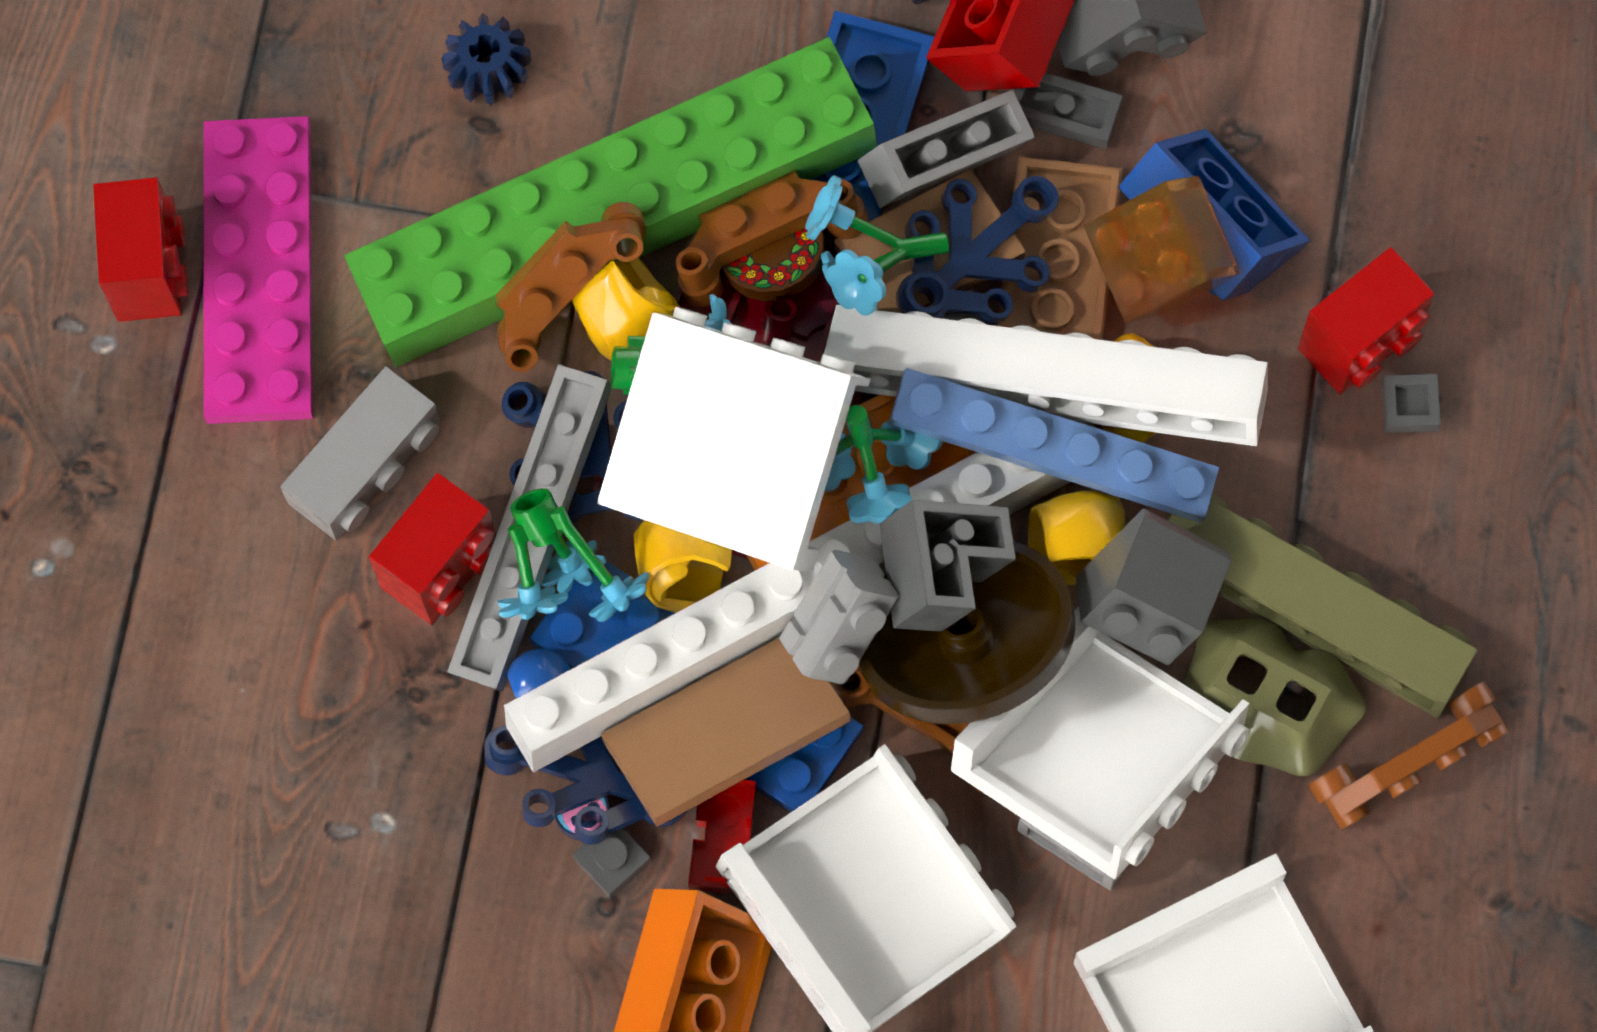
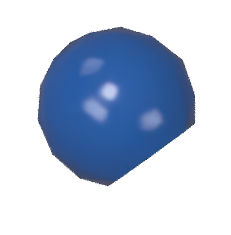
M538 648L528 650L515 658L507 670V676L517 699L571 670V667L566 659L555 651Z

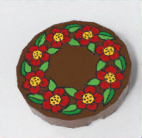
M804 228L722 266L730 285L745 297L764 302L777 301L776 296H784L788 293L792 297L803 292L818 278L823 265L821 253L826 251L823 232L821 231L813 241L806 237L808 230Z

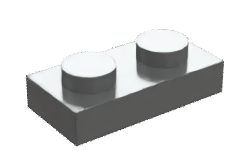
M1045 73L1038 87L1014 89L1031 128L1107 150L1123 95Z

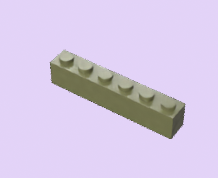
M1214 493L1211 495L1206 517L1201 523L1171 514L1168 519L1169 522L1230 553L1231 563L1218 595L1255 616L1274 623L1285 633L1315 650L1330 653L1347 668L1436 718L1440 717L1478 650L1469 645V639L1463 633L1447 625L1437 627L1421 618L1420 611L1412 604L1399 598H1392L1390 601L1374 592L1370 582L1362 576L1351 571H1344L1342 574L1324 564V558L1314 549L1303 544H1296L1294 547L1276 537V531L1266 522L1254 517H1249L1248 520L1228 510L1229 505Z

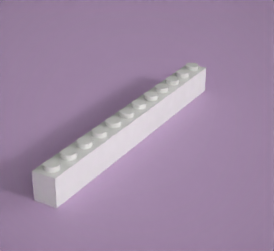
M1079 422L1091 427H1095L1093 424ZM976 452L914 485L909 490L913 500L1008 507L1009 515L1070 483V481ZM849 520L809 542L808 546L819 549L813 571L791 570L769 563L505 704L506 727L533 773L602 736V732L780 637L788 622L794 617V612L831 551L838 550L867 556L875 560L885 574L879 524L872 523L871 521L854 523Z

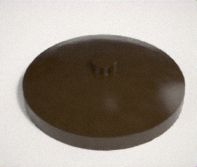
M1013 541L1016 559L982 583L972 582L976 609L943 631L893 628L890 610L884 626L876 633L859 661V667L867 685L881 702L896 712L916 720L938 724H960L985 720L1025 703L1040 692L1056 676L1065 663L1074 641L1076 630L1075 611L1067 583L1062 574L1041 553Z

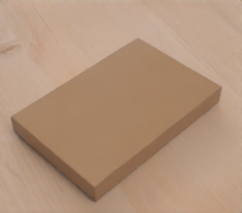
M969 169L868 223L905 239V225L910 217L917 211L926 210L938 218L940 222L939 233L944 232L949 243V212L943 207L941 197L948 184L955 179L968 180L977 191V199L972 206V240L1002 214L972 169ZM958 190L951 191L952 197L956 202L967 203V198L963 192ZM914 223L915 229L919 234H930V229L925 223ZM864 233L851 239L838 238L834 240V249L837 254L843 250H851L858 257L868 256L874 260L892 251V246ZM1013 234L987 257L1023 260L1025 259L1026 251L1015 234ZM949 250L948 253L934 255L935 273L949 261ZM912 259L900 261L883 272L881 280L886 286V296L878 301L877 308L880 311L901 313L897 306L896 293L903 279L912 274ZM963 277L951 289L967 291L986 279ZM914 294V300L923 307L930 306V301L925 294Z

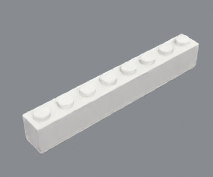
M836 305L824 354L854 362L853 373L871 379L868 387L856 385L854 391L896 397L902 374L906 368L1076 422L1250 446L1258 445L1268 392V362L1256 361L1247 355L1234 354L1225 357L1203 354L1189 347H1178L1173 350L1150 347L1136 340L1113 342L1093 339L1082 333H1069L1066 335L1045 333L1033 327L1023 325L1013 328L986 325L982 321L971 318L959 321L933 318L931 315L919 311L903 314L880 311L877 308L870 315H862L855 308L845 309L841 305Z

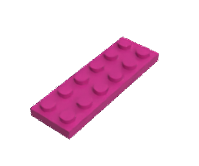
M308 116L203 121L204 419L207 424L314 419L311 124Z

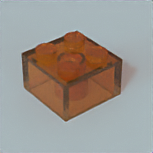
M1199 176L1164 181L1083 225L1124 323L1158 317L1241 274Z

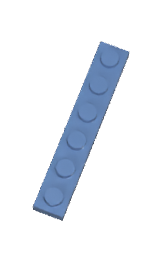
M906 368L902 374L888 421L890 425L1199 523L1206 517L1219 467L909 368Z

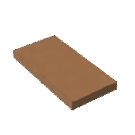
M1018 156L1014 192L1020 183L1030 176H1041L1048 179L1054 184L1058 192V204L1046 220L1040 223L1026 222L1014 233L1026 251L1025 258L1029 256L1042 258L1049 266L1050 276L1043 287L1036 292H1025L1017 286L1016 282L1002 281L1001 289L1008 292L1012 297L1013 310L1006 320L997 324V326L1013 328L1023 325L1033 327L1045 333L1060 335L1082 333L1093 339L1103 340L1120 197L1118 186L1121 184L1123 168ZM1031 197L1024 198V202L1028 207L1033 210L1040 209L1035 199ZM1030 267L1024 268L1027 278L1032 281L1040 280V276L1035 269ZM1001 303L999 304L998 313H1003V306L1001 305Z
M778 637L602 732V739L654 824L658 827L850 722V712L830 682L811 679L802 675L792 659L794 656L787 652Z

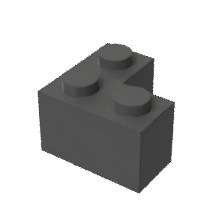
M1075 0L1067 17L1066 26L1061 32L1057 44L1065 68L1084 71L1092 76H1098L1116 69L1119 65L1118 61L1134 51L1157 54L1162 58L1179 56L1190 48V43L1205 35L1207 30L1197 0Z
M912 499L879 524L886 577L899 595L891 609L893 628L943 631L976 609L972 582L982 583L1016 559L1008 507Z

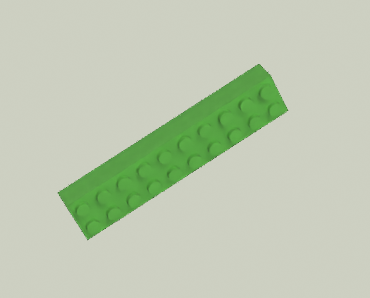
M829 36L347 253L344 257L381 340L395 367H398L504 318V310L497 306L496 294L565 221L572 226L601 222L602 215L609 206L618 202L632 203L642 211L646 226V235L643 240L644 249L639 256L642 257L697 232L702 225L699 215L788 173L795 171L798 178L812 180L863 157L877 147L874 123ZM618 259L610 260V261H608L603 267H605V266H606L609 262H611V261H616V263H617V262H619L620 260H618Z

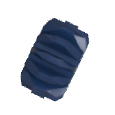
M482 13L478 20V26L472 27L469 23L462 20L459 25L461 36L447 35L445 43L449 52L443 54L442 64L444 70L450 72L448 81L454 90L464 88L465 99L470 103L480 93H483L486 103L492 106L495 101L494 93L501 91L506 97L512 99L515 94L512 83L526 84L528 73L525 67L530 65L532 57L530 49L524 47L526 43L525 35L520 29L510 31L509 21L504 16L492 26L489 24L488 17ZM491 56V62L483 63V57Z

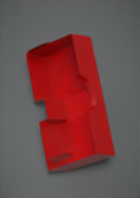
M742 780L697 805L696 827H706L704 840L693 839L688 878L689 890L735 895L727 884V878L722 877L716 865L721 855L738 843L744 845L751 840L756 781Z

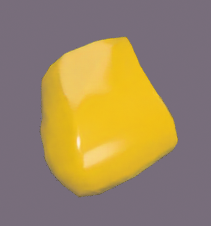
M639 257L630 262H609L572 299L575 309L586 328L588 337L601 355L612 361L614 346L627 347L628 335L646 336L653 312L673 316L675 307H679L674 297L655 279Z
M1086 490L1060 495L1031 508L1028 521V547L1038 551L1051 561L1062 574L1067 585H1076V575L1126 526L1125 510L1120 498L1098 490Z
M643 520L634 532L638 574L640 576L648 572L649 580L646 583L647 589L644 594L655 607L677 613L721 589L723 571L730 569L732 549L647 520Z

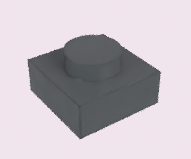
M1383 375L1381 393L1384 433L1438 432L1441 426L1438 375Z
M624 828L607 834L606 838L598 844H583L572 854L574 861L610 899L652 863L651 857Z

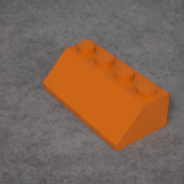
M654 889L614 1032H749L770 956L771 944L751 916L738 908L699 890Z

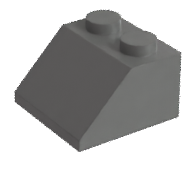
M1143 508L1076 575L1081 622L1169 665L1203 633L1230 566L1231 555L1229 552Z

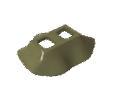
M1259 618L1208 621L1203 633L1197 638L1195 653L1188 673L1182 683L1228 713H1231L1242 699L1250 703L1244 725L1249 729V734L1240 750L1233 757L1242 761L1273 767L1296 776H1308L1320 769L1347 733L1361 720L1366 709L1361 694L1355 688L1345 667L1336 657L1321 650L1304 651L1295 649L1287 641L1283 631L1278 626ZM1241 656L1251 658L1265 666L1267 674L1257 692L1251 695L1231 686L1227 681V676L1233 665ZM1295 682L1312 691L1316 696L1315 703L1303 721L1294 720L1278 711L1276 703L1288 683Z

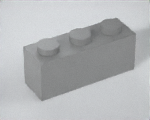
M1012 89L886 141L857 161L879 208H882L951 179L969 169H975L1006 156L1035 138Z
M385 366L280 486L287 503L335 541L346 530L348 532L356 530L367 517L370 509L368 505L381 490L387 492L393 488L401 478L405 469L403 464L415 450L419 452L424 451L437 436L439 431L438 424L441 421L435 403Z

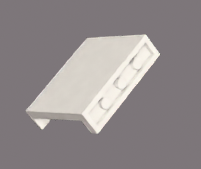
M675 307L673 316L653 312L597 504L791 570L813 571L819 549L810 547L808 544L856 385L868 387L871 379L854 374L855 363L839 357L823 354L821 362L804 358L805 347L792 342L773 338L771 347L754 342L756 331L726 322L723 324L722 331L705 326L707 316L691 310Z
M1078 607L1075 610L1076 630L1074 641L1065 663L1056 676L1040 692L1016 708L998 716L971 722L955 739L951 771L1116 880L1129 864L1136 867L1144 860L1153 845V836L1162 826L1168 830L1177 822L1185 809V800L1193 790L1201 793L1207 788L1218 769L1217 763L1225 754L1233 757L1240 750L1249 734V729L1244 725L1250 703L1242 699L1231 713L1226 712L1109 636L1082 623Z
M885 744L878 748L872 758L744 845L738 843L721 855L716 865L717 870L723 878H727L729 887L832 1032H873L1004 940L1017 927L1011 919L1014 917V911L1009 901L999 890L994 889L991 891L979 875L981 865L975 854L964 843L958 846L946 829L949 823L941 807L932 798L924 799L913 783L916 781V776L910 764L901 754L896 753L893 755Z
M1276 853L1076 952L1073 963L1109 1032L1374 1031L1371 1026L1363 1028L1283 881L1287 872Z

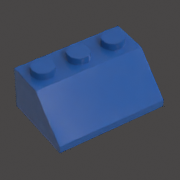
M1207 129L1156 142L1118 186L1130 199L1129 204L1133 211L1153 224L1164 236V242L1168 249L1178 257L1184 258L1199 274L1202 286L1211 294L1220 297L1222 301L1248 293L1310 242L1307 236Z

